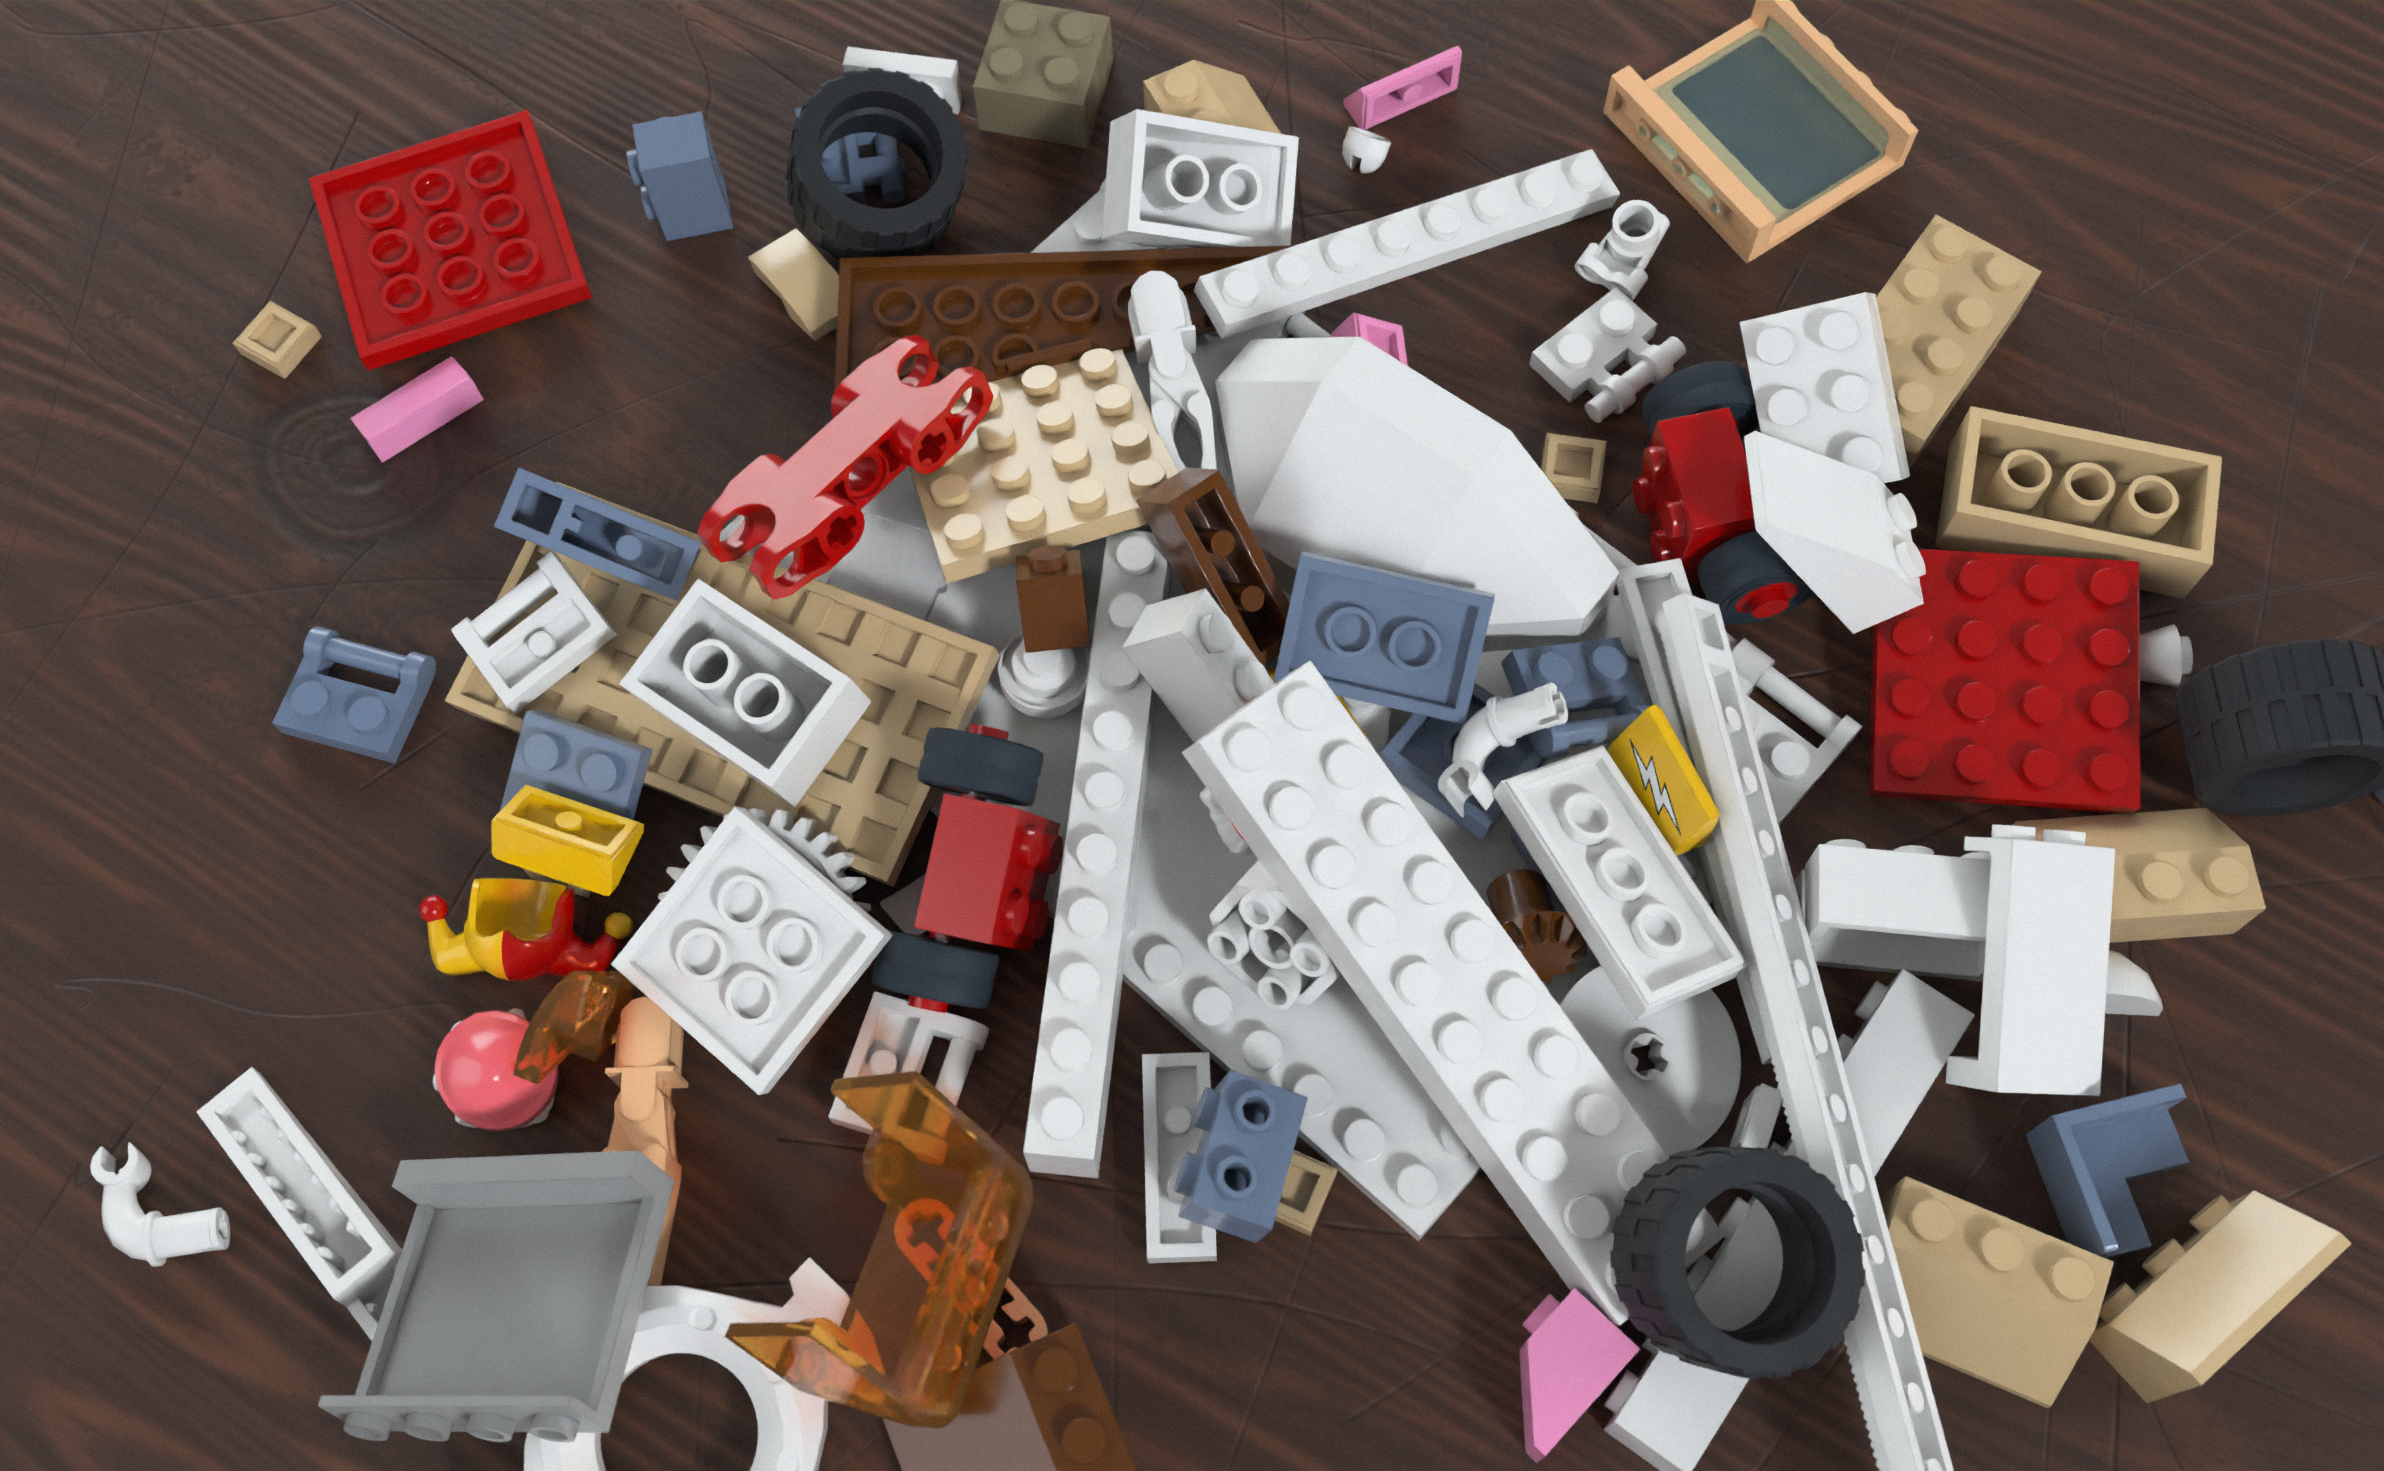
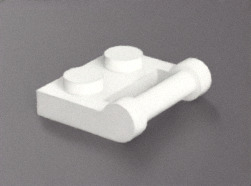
M550 551L537 561L538 570L474 620L466 617L451 629L456 639L506 707L516 714L617 635L576 581L573 573L553 551ZM553 589L557 590L558 594L491 645L489 639Z
M874 991L828 1117L833 1124L910 1146L928 1155L941 1158L946 1157L952 1140V1136L947 1133L974 1053L976 1050H983L989 1029L983 1024L947 1012L941 1013L907 1005L908 1001ZM933 1036L947 1039L951 1043L921 1124L905 1119V1115Z

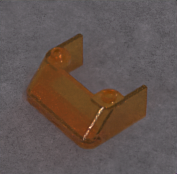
M917 1071L835 1079L830 1092L873 1127L864 1150L863 1173L870 1190L888 1205L842 1322L839 1326L828 1318H806L800 1322L730 1323L725 1337L801 1392L909 1427L943 1428L953 1422L963 1404L1033 1205L1032 1182L1026 1169Z

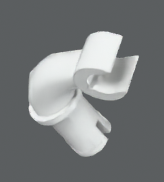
M1551 682L1511 698L1491 697L1488 699L1485 707L1478 710L1462 725L1454 744L1452 765L1444 770L1438 782L1439 791L1462 818L1464 817V802L1470 795L1473 794L1485 810L1494 801L1492 793L1495 788L1483 774V770L1488 756L1498 746L1502 745L1506 748L1513 746L1516 743V739L1523 735L1567 722L1568 709L1561 691L1557 692V686Z
M128 1142V1161L119 1170L118 1174L114 1173L116 1158L101 1146L94 1154L90 1165L91 1174L96 1181L104 1186L102 1222L103 1228L114 1247L131 1258L147 1260L153 1267L162 1266L167 1258L228 1248L230 1243V1223L226 1211H222L221 1207L164 1217L159 1211H151L144 1214L138 1204L136 1193L145 1187L150 1179L152 1170L148 1159L133 1144Z

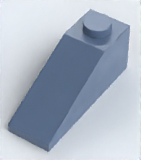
M519 467L494 524V527L676 601H678L701 545V542Z

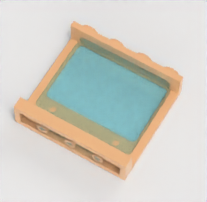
M1756 0L1749 19L1645 81L1630 65L1611 75L1603 110L1605 115L1746 264L1902 167L1918 132V129L1911 123L1908 116L1873 86L1869 77L1863 72L1858 71L1835 48L1833 42L1827 36L1821 34L1798 11L1796 5L1791 0Z

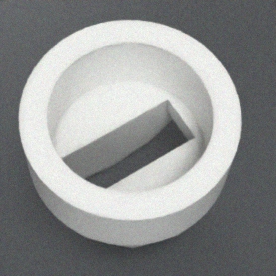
M1349 126L1342 151L1346 165L1353 169L1361 159L1360 172L1362 174L1374 172L1386 159L1391 141L1370 131Z

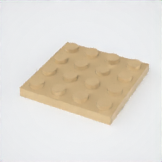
M1103 348L1087 351L1079 360L1055 366L1037 365L1027 369L1023 374L988 382L994 398L986 416L970 434L964 446L933 473L921 474L908 467L946 584L1015 564L1016 557L1027 556L1031 550L1038 547L1060 546L1066 549L1147 525L1148 522L1136 500L1178 473L1163 438H1159L1151 411L1123 350L1110 351ZM971 387L954 404L951 409L952 414L959 413L967 406L972 394Z

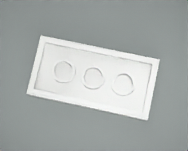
M1603 745L1505 779L1495 788L1492 793L1635 1020H1639L1734 979L1749 967V964Z

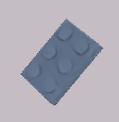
M1303 551L1299 558L1273 681H1280L1292 671L1311 661L1337 696L1465 724L1495 594Z

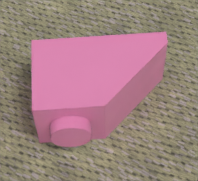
M1576 1288L1561 1303L1549 1294L1522 1324L1532 1334L1519 1350L1526 1454L1536 1463L1549 1453L1640 1350L1635 1343Z

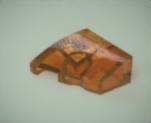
M573 971L568 974L546 996L534 1014L519 1048L513 1075L539 1084L570 1053L595 1062L616 1042L620 1014L622 1009L632 1000L634 984L619 971Z

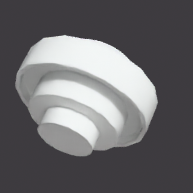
M1022 630L1010 638L1000 654L997 669L1003 695L1013 708L1031 717L1048 719L1065 715L1079 706L1085 698L1090 657L1086 646L1026 653Z

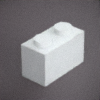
M1206 588L1147 605L1122 646L1123 651L1193 742L1202 738L1275 684L1265 667L1258 661L1234 628L1228 616L1223 613Z

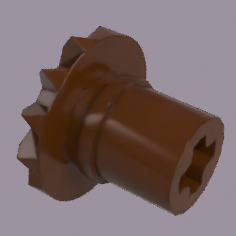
M1518 869L1497 877L1489 884L1486 893L1491 912L1541 981L1551 984L1552 977L1558 974L1573 973L1575 971V962L1581 961L1588 956L1586 941L1569 914L1554 911L1544 877L1539 872L1530 869Z

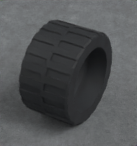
M868 68V70L863 71L851 70L844 72L842 76L833 80L829 79L821 84L813 96L809 95L802 105L800 116L796 117L792 131L786 174L789 205L793 207L795 220L800 228L807 232L810 240L818 248H823L832 254V257L835 259L922 256L928 249L932 250L940 242L943 232L948 230L953 220L968 173L966 167L969 161V151L964 140L965 132L961 122L953 114V108L944 98H940L928 84L909 77V74L897 70L896 72L885 71L883 68ZM863 132L884 134L904 143L919 157L928 173L930 186L923 197L909 205L891 209L868 207L848 198L833 185L822 166L823 152L835 141L851 134Z
M2336 639L2298 640L2273 646L2268 645L2246 653L2233 655L2219 663L2202 669L2199 674L2187 680L2177 692L2175 698L2196 798L2209 809L2212 808L2216 812L2236 814L2237 816H2275L2301 813L2359 799L2384 788V654H2382L2381 650L2371 645H2364V643L2359 641Z
M1700 1147L1699 1150H1683L1670 1155L1669 1159L1661 1164H1654L1643 1173L1644 1177L1635 1187H1631L1623 1200L1625 1204L1620 1215L1616 1216L1612 1231L1614 1233L1613 1250H1610L1611 1268H1614L1617 1283L1614 1286L1620 1302L1625 1304L1630 1314L1628 1317L1638 1331L1644 1332L1651 1339V1344L1659 1350L1679 1357V1361L1737 1377L1757 1380L1758 1377L1764 1376L1777 1379L1791 1376L1793 1371L1801 1368L1808 1369L1821 1361L1820 1357L1829 1349H1834L1844 1338L1845 1335L1843 1333L1850 1321H1854L1860 1304L1858 1300L1861 1287L1865 1285L1866 1269H1863L1862 1252L1865 1251L1861 1233H1858L1853 1220L1855 1216L1848 1202L1842 1200L1835 1190L1836 1186L1824 1174L1817 1173L1810 1168L1808 1162L1794 1155H1782L1778 1153V1150L1767 1148ZM1737 1188L1752 1194L1771 1215L1781 1239L1783 1268L1779 1286L1767 1308L1748 1325L1730 1331L1715 1327L1700 1310L1690 1290L1685 1259L1688 1238L1700 1212L1721 1192Z

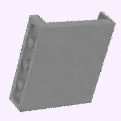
M639 1150L401 1160L392 1187L415 1202L417 1207L355 1395H321L318 1407L345 1421L343 1430L347 1434L372 1441L387 1440L390 1431H405L411 1436L429 1441H447L451 1432H467L474 1437L495 1442L510 1441L513 1432H530L534 1436L554 1442H573L577 1433H609L674 1180Z

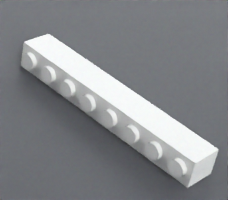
M1904 969L1887 987L1878 981L1872 985L1854 1013L1865 1020L1853 1039L1842 1033L1837 1040L1874 1177L1946 1063L1947 1056L1951 1055L1975 1014ZM1791 1137L1784 1148L1774 1141L1768 1147V1149L1778 1150V1153L1782 1155L1795 1156L1797 1152L1793 1149L1794 1142L1791 1140ZM1752 1196L1749 1203L1740 1197L1735 1199L1718 1225L1725 1235L1724 1238H1726L1712 1260L1703 1254L1694 1262L1687 1273L1691 1293L1700 1310L1715 1327L1723 1330L1734 1331L1755 1320L1770 1304L1781 1279L1783 1251L1778 1229L1769 1212L1754 1196ZM1647 1336L1642 1347L1652 1354L1638 1376L1627 1369L1609 1394L1604 1406L1614 1412V1414L1605 1426L1604 1431L1660 1471H1693L1749 1378L1737 1377L1679 1361V1357L1666 1354L1651 1344V1339Z

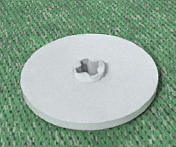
M1601 965L1579 977L1565 991L1558 1001V1005L1668 1157L1683 1150H1694L1716 1133L1730 1113L1736 1099L1741 1076V1055L1733 1022L1724 1005L1711 989L1639 1020H1635ZM1648 1044L1651 1047L1648 1052V1058L1655 1063L1654 1069L1638 1073L1635 1070L1638 1065V1059L1630 1053L1631 1049Z

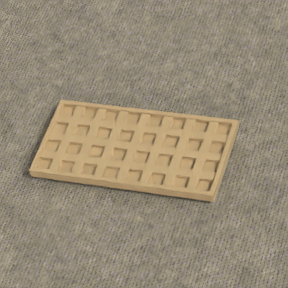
M556 482L701 542L678 601L553 551L573 573L576 581L617 635L517 714L506 707L469 655L445 701L459 710L518 734L521 732L526 711L539 709L649 747L653 750L643 785L723 818L734 807H743L748 811L752 808L766 810L769 820H771L776 809L790 811L793 816V826L802 817L814 819L817 821L814 838L823 832L835 833L838 836L831 855L842 852L853 853L855 859L848 869L894 887L938 792V788L918 781V770L924 755L926 735L930 728L936 727L966 730L999 659L1000 654L996 648L816 579L800 588L794 594L774 600L762 592L757 580L749 571L753 561L752 555L745 553L735 561L721 563L710 555L697 534ZM527 540L495 602L538 570L537 561L552 550ZM777 565L774 571V579L784 575L788 569ZM697 579L711 586L851 678L871 700L868 708L796 807L648 708L619 684ZM553 589L489 639L491 645L558 594L557 590Z

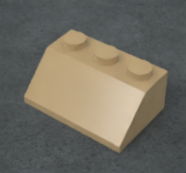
M2208 808L2015 821L2013 826L2035 827V841H2042L2043 830L2076 831L2086 833L2085 846L2115 848L2109 943L2234 934L2266 909L2249 845Z
M1907 1176L1884 1193L1881 1204L1922 1355L2045 1408L2051 1407L2095 1330L2114 1262Z
M2252 1191L2230 1203L2223 1195H2219L2191 1218L2189 1222L2198 1231L2184 1244L2180 1245L2173 1238L2144 1261L2142 1267L2150 1275L2134 1290L2127 1283H2123L2103 1299L2099 1313L2101 1320L2096 1324L2089 1342L2146 1403L2201 1386L2352 1243L2341 1232L2259 1192Z

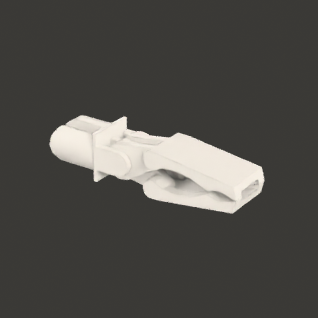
M1149 271L1141 275L1132 286V296L1128 303V317L1136 350L1137 364L1149 362L1151 416L1159 438H1163L1178 472L1186 468L1180 459L1174 442L1181 419L1188 424L1190 433L1199 442L1202 452L1201 468L1217 469L1210 398L1207 396L1191 356L1192 353H1196L1195 325H1192L1186 297L1178 288L1175 278L1163 271Z

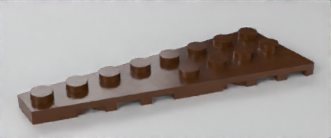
M1295 245L840 258L834 392L840 383L865 360L880 353L900 338L918 335L929 341L932 353L939 363L936 377L931 385L938 383L960 367L973 366L984 373L987 382H992L1023 374L1033 366H1055L1079 360L1084 353L1092 349L1103 348L1110 351L1122 349L1124 354L1134 352L1136 350L1128 317V303L1132 296V286L1141 275L1149 271H1163L1175 278L1178 288L1186 297L1192 325H1195L1196 336L1216 332L1217 330L1194 292L1198 278ZM916 354L908 357L900 369V380L912 372L916 364Z

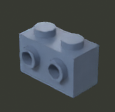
M702 111L674 117H661L654 121L633 124L636 149L627 151L630 173L635 186L645 184V186H641V195L649 221L659 220L666 241L734 228L726 182Z
M1229 1070L1215 1089L1206 1087L1200 1098L1193 1122L1194 1127L1203 1130L1196 1154L1186 1152L1175 1182L1174 1192L1184 1195L1178 1217L1255 1243L1269 1233L1274 1225L1308 1097Z

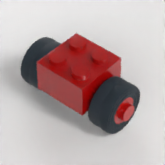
M1713 361L1682 369L1660 381L1648 392L1643 401V416L1650 430L1651 441L1649 447L1643 450V465L1639 478L1633 481V497L1636 508L1641 515L1647 514L1652 528L1650 548L1654 562L1681 558L1688 583L1700 582L1706 600L1719 605L1725 624L1758 622L1778 616L1801 605L1815 593L1755 529L1747 458L1742 444L1744 436L1754 432L1759 425L1749 375L1742 366L1736 363Z
M970 724L968 732L936 727L930 728L926 735L924 755L918 770V781L931 787L961 794V797L944 794L914 924V928L930 931L929 937L931 938L889 930L893 936L879 952L872 973V984L882 989L909 995L907 1002L909 1006L941 1013L947 1012L948 1003L978 1009L987 1008L992 995L993 980L998 968L999 955L994 954V952L951 942H955L956 937L1032 952L1035 939H1040L1046 929L1049 917V904L1044 900L1048 878L1049 874L1053 875L1057 871L1063 853V839L1058 835L1060 823L1019 808L986 802L990 800L1011 805L1032 806L1035 800L1038 778L1043 765V753L1035 748L1008 741L1009 732L984 725Z

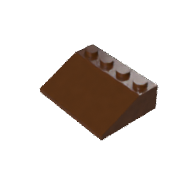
M1076 1322L1010 1351L882 1417L902 1471H1137Z

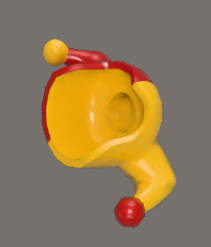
M520 878L474 879L469 900L468 918L464 925V931L458 935H455L446 922L448 904L442 897L437 895L427 896L419 905V914L427 922L432 961L437 970L449 976L467 975L485 970L495 977L509 981H525L545 974L577 980H594L602 977L607 972L621 939L629 937L634 928L633 921L627 914L614 912L606 918L604 923L605 932L592 943L583 941L573 930L575 887L543 880Z

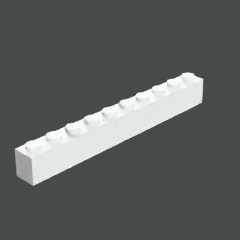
M1127 530L1107 536L1023 1150L1030 1172L1089 1178L1099 1177L1157 694L1123 651L1122 646L1146 606L1169 599L1173 570L1153 532Z

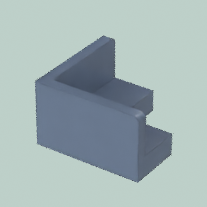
M2181 1084L2052 1115L2026 1134L2067 1243L2105 1259L2140 1252L2152 1246L2126 1181L2178 1169L2189 1163L2187 1154L2168 1109L2187 1098Z

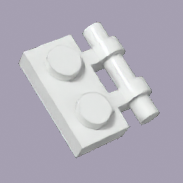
M1615 287L1535 349L1531 354L1529 365L1568 402H1572L1584 391L1588 390L1594 398L1585 404V410L1593 421L1600 423L1611 413L1621 414L1636 401L1635 394L1650 382L1658 384L1673 372V364L1686 354L1684 344L1674 336L1669 337L1659 346L1649 345L1647 342L1654 337L1657 323ZM1624 360L1632 366L1621 376L1609 373Z

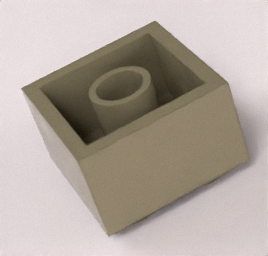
M1001 0L973 84L980 130L1087 149L1113 64L1110 16L1016 0Z

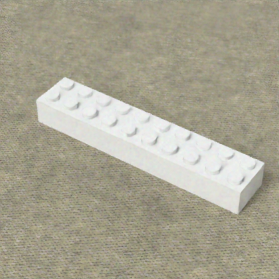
M1309 661L1286 675L1182 751V754L1570 1291L1576 1288L1612 1323L1620 1326L1629 1318L1630 1314L1625 1304L1619 1300L1614 1286L1617 1284L1614 1268H1611L1610 1250H1613L1614 1233L1612 1231L1615 1219L1622 1211L1625 1204L1623 1200L1631 1187H1635L1644 1177L1643 1173L1654 1164L1665 1162L1669 1157L1313 663ZM1705 1207L1695 1220L1688 1238L1685 1259L1686 1269L1725 1236Z

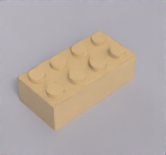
M1938 215L1934 216L1876 297L1909 471L2013 322L2042 272Z
M1971 406L1949 445L1935 547L1952 551L2139 561V590L2184 599L2213 565L2222 457Z

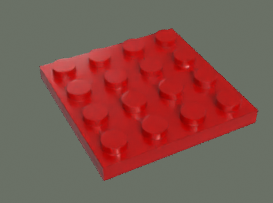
M528 110L309 178L358 354L368 371L593 298L539 136Z
M1918 549L1926 569L1925 575L1919 577L1924 604L1873 625L1869 796L2133 814L2139 810V561Z

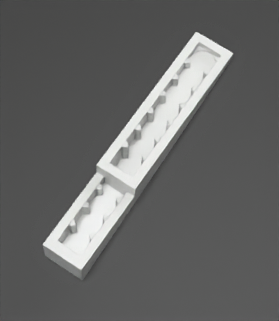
M251 1067L200 1108L197 1114L333 1299L347 1307L370 1340L373 1341L402 1249L264 1077Z

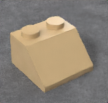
M1192 60L1143 81L1145 111L1281 134L1243 75Z

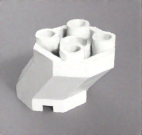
M1260 860L1251 867L1209 914L1213 931L1207 938L1210 953L1272 1009L1287 1010L1293 1003L1310 1006L1341 974Z

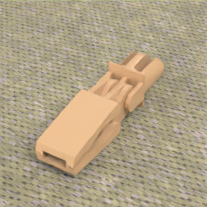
M644 996L631 1000L622 1009L616 1035L614 1068H605V1074L621 1088V1091L614 1102L615 1117L608 1147L604 1148L602 1152L639 1150L674 1180L647 1286H661L682 1166L677 1161L674 1129L676 1113L671 1102V1089L688 1088V1082L681 1075L683 1028L650 998Z

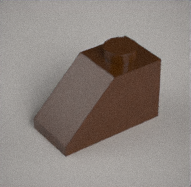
M1043 546L1031 550L1027 556L1016 557V584L1025 652L1090 646L1087 602L1080 550L1066 551L1065 548L1060 546Z

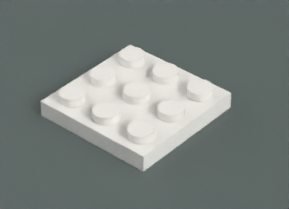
M734 807L611 965L754 1092L762 1095L770 1092L893 935L747 809Z

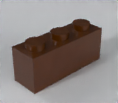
M1186 467L1137 499L1136 502L1186 594L1206 588L1263 666L1277 657L1280 652L1290 603L1220 470Z

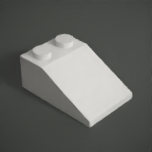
M1139 109L1110 121L1102 240L1174 249L1290 246L1299 137Z
M1754 431L1744 436L1756 531L1853 634L1924 604L1919 577L1925 575L1926 569L1923 558L1913 543L1911 529L1917 527V520L1912 506L1902 493L1893 495L1875 474L1766 434Z

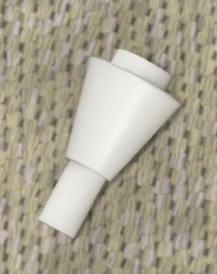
M2174 624L2140 634V681L2178 687L2182 674H2190L2192 671L2193 652L2189 637L2179 636L2178 629Z

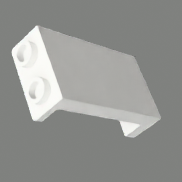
M1992 825L1991 838L1965 836L1964 850L1988 852L1991 855L1978 1057L1947 1056L1946 1083L1999 1093L2100 1096L2115 848L2085 846L2086 833L2076 831L2043 830L2042 841H2035L2036 828L2026 826Z

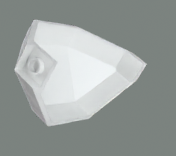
M1362 337L1251 339L1215 380L1216 415L1231 493L1282 590L1292 596L1300 554L1303 551L1494 593L1495 599L1482 652L1579 642L1611 601L1620 572L1512 431Z

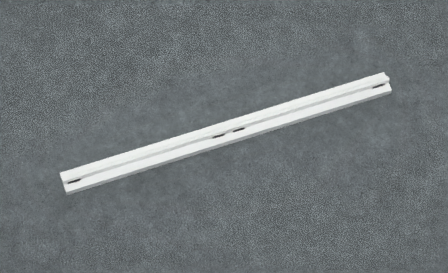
M1681 593L1662 603L1665 613L1658 616V630L1662 634L1661 640L1664 642L1663 648L1666 649L1665 655L1668 656L1666 661L1670 664L1668 669L1672 671L1670 675L1674 679L1672 684L1676 686L1674 692L1677 693L1676 699L1679 700L1678 707L1681 708L1680 714L1683 715L1682 722L1685 723L1684 729L1687 731L1686 737L1689 738L1690 752L1693 753L1694 767L1697 769V774L1720 813L1712 837L1715 838L1714 844L1717 846L1716 852L1719 854L1720 868L1724 870L1722 876L1726 878L1724 884L1728 886L1726 892L1730 894L1728 899L1732 902L1730 907L1734 910L1732 915L1736 918L1734 923L1738 926L1737 932L1740 934L1739 940L1742 942L1743 956L1747 958L1746 961L1749 964L1747 972L1751 974L1749 980L1753 983L1751 988L1755 991L1754 997L1757 999L1755 1005L1759 1007L1760 1022L1764 1024L1762 1030L1766 1032L1764 1038L1768 1040L1766 1046L1770 1049L1769 1055L1772 1057L1771 1063L1774 1065L1773 1072L1777 1074L1775 1080L1779 1082L1777 1087L1781 1091L1779 1097L1783 1099L1782 1106L1786 1108L1784 1114L1788 1117L1786 1122L1790 1125L1788 1131L1792 1133L1793 1149L1797 1151L1796 1157L1808 1162L1810 1168L1817 1173L1824 1174L1836 1186L1835 1190L1842 1200L1848 1202L1855 1216L1853 1218L1858 1233H1861L1865 1251L1862 1252L1863 1269H1866L1865 1285L1861 1287L1858 1300L1860 1306L1855 1319L1850 1321L1843 1334L1845 1335L1844 1344L1848 1347L1846 1353L1850 1356L1848 1362L1852 1365L1851 1372L1855 1375L1853 1381L1857 1383L1856 1391L1860 1393L1858 1399L1862 1402L1861 1409L1865 1412L1863 1416L1867 1421L1865 1427L1870 1431L1868 1437L1872 1440L1870 1446L1874 1449L1873 1456L1877 1459L1875 1465L1879 1468V1471H1954L1718 604L1687 593Z

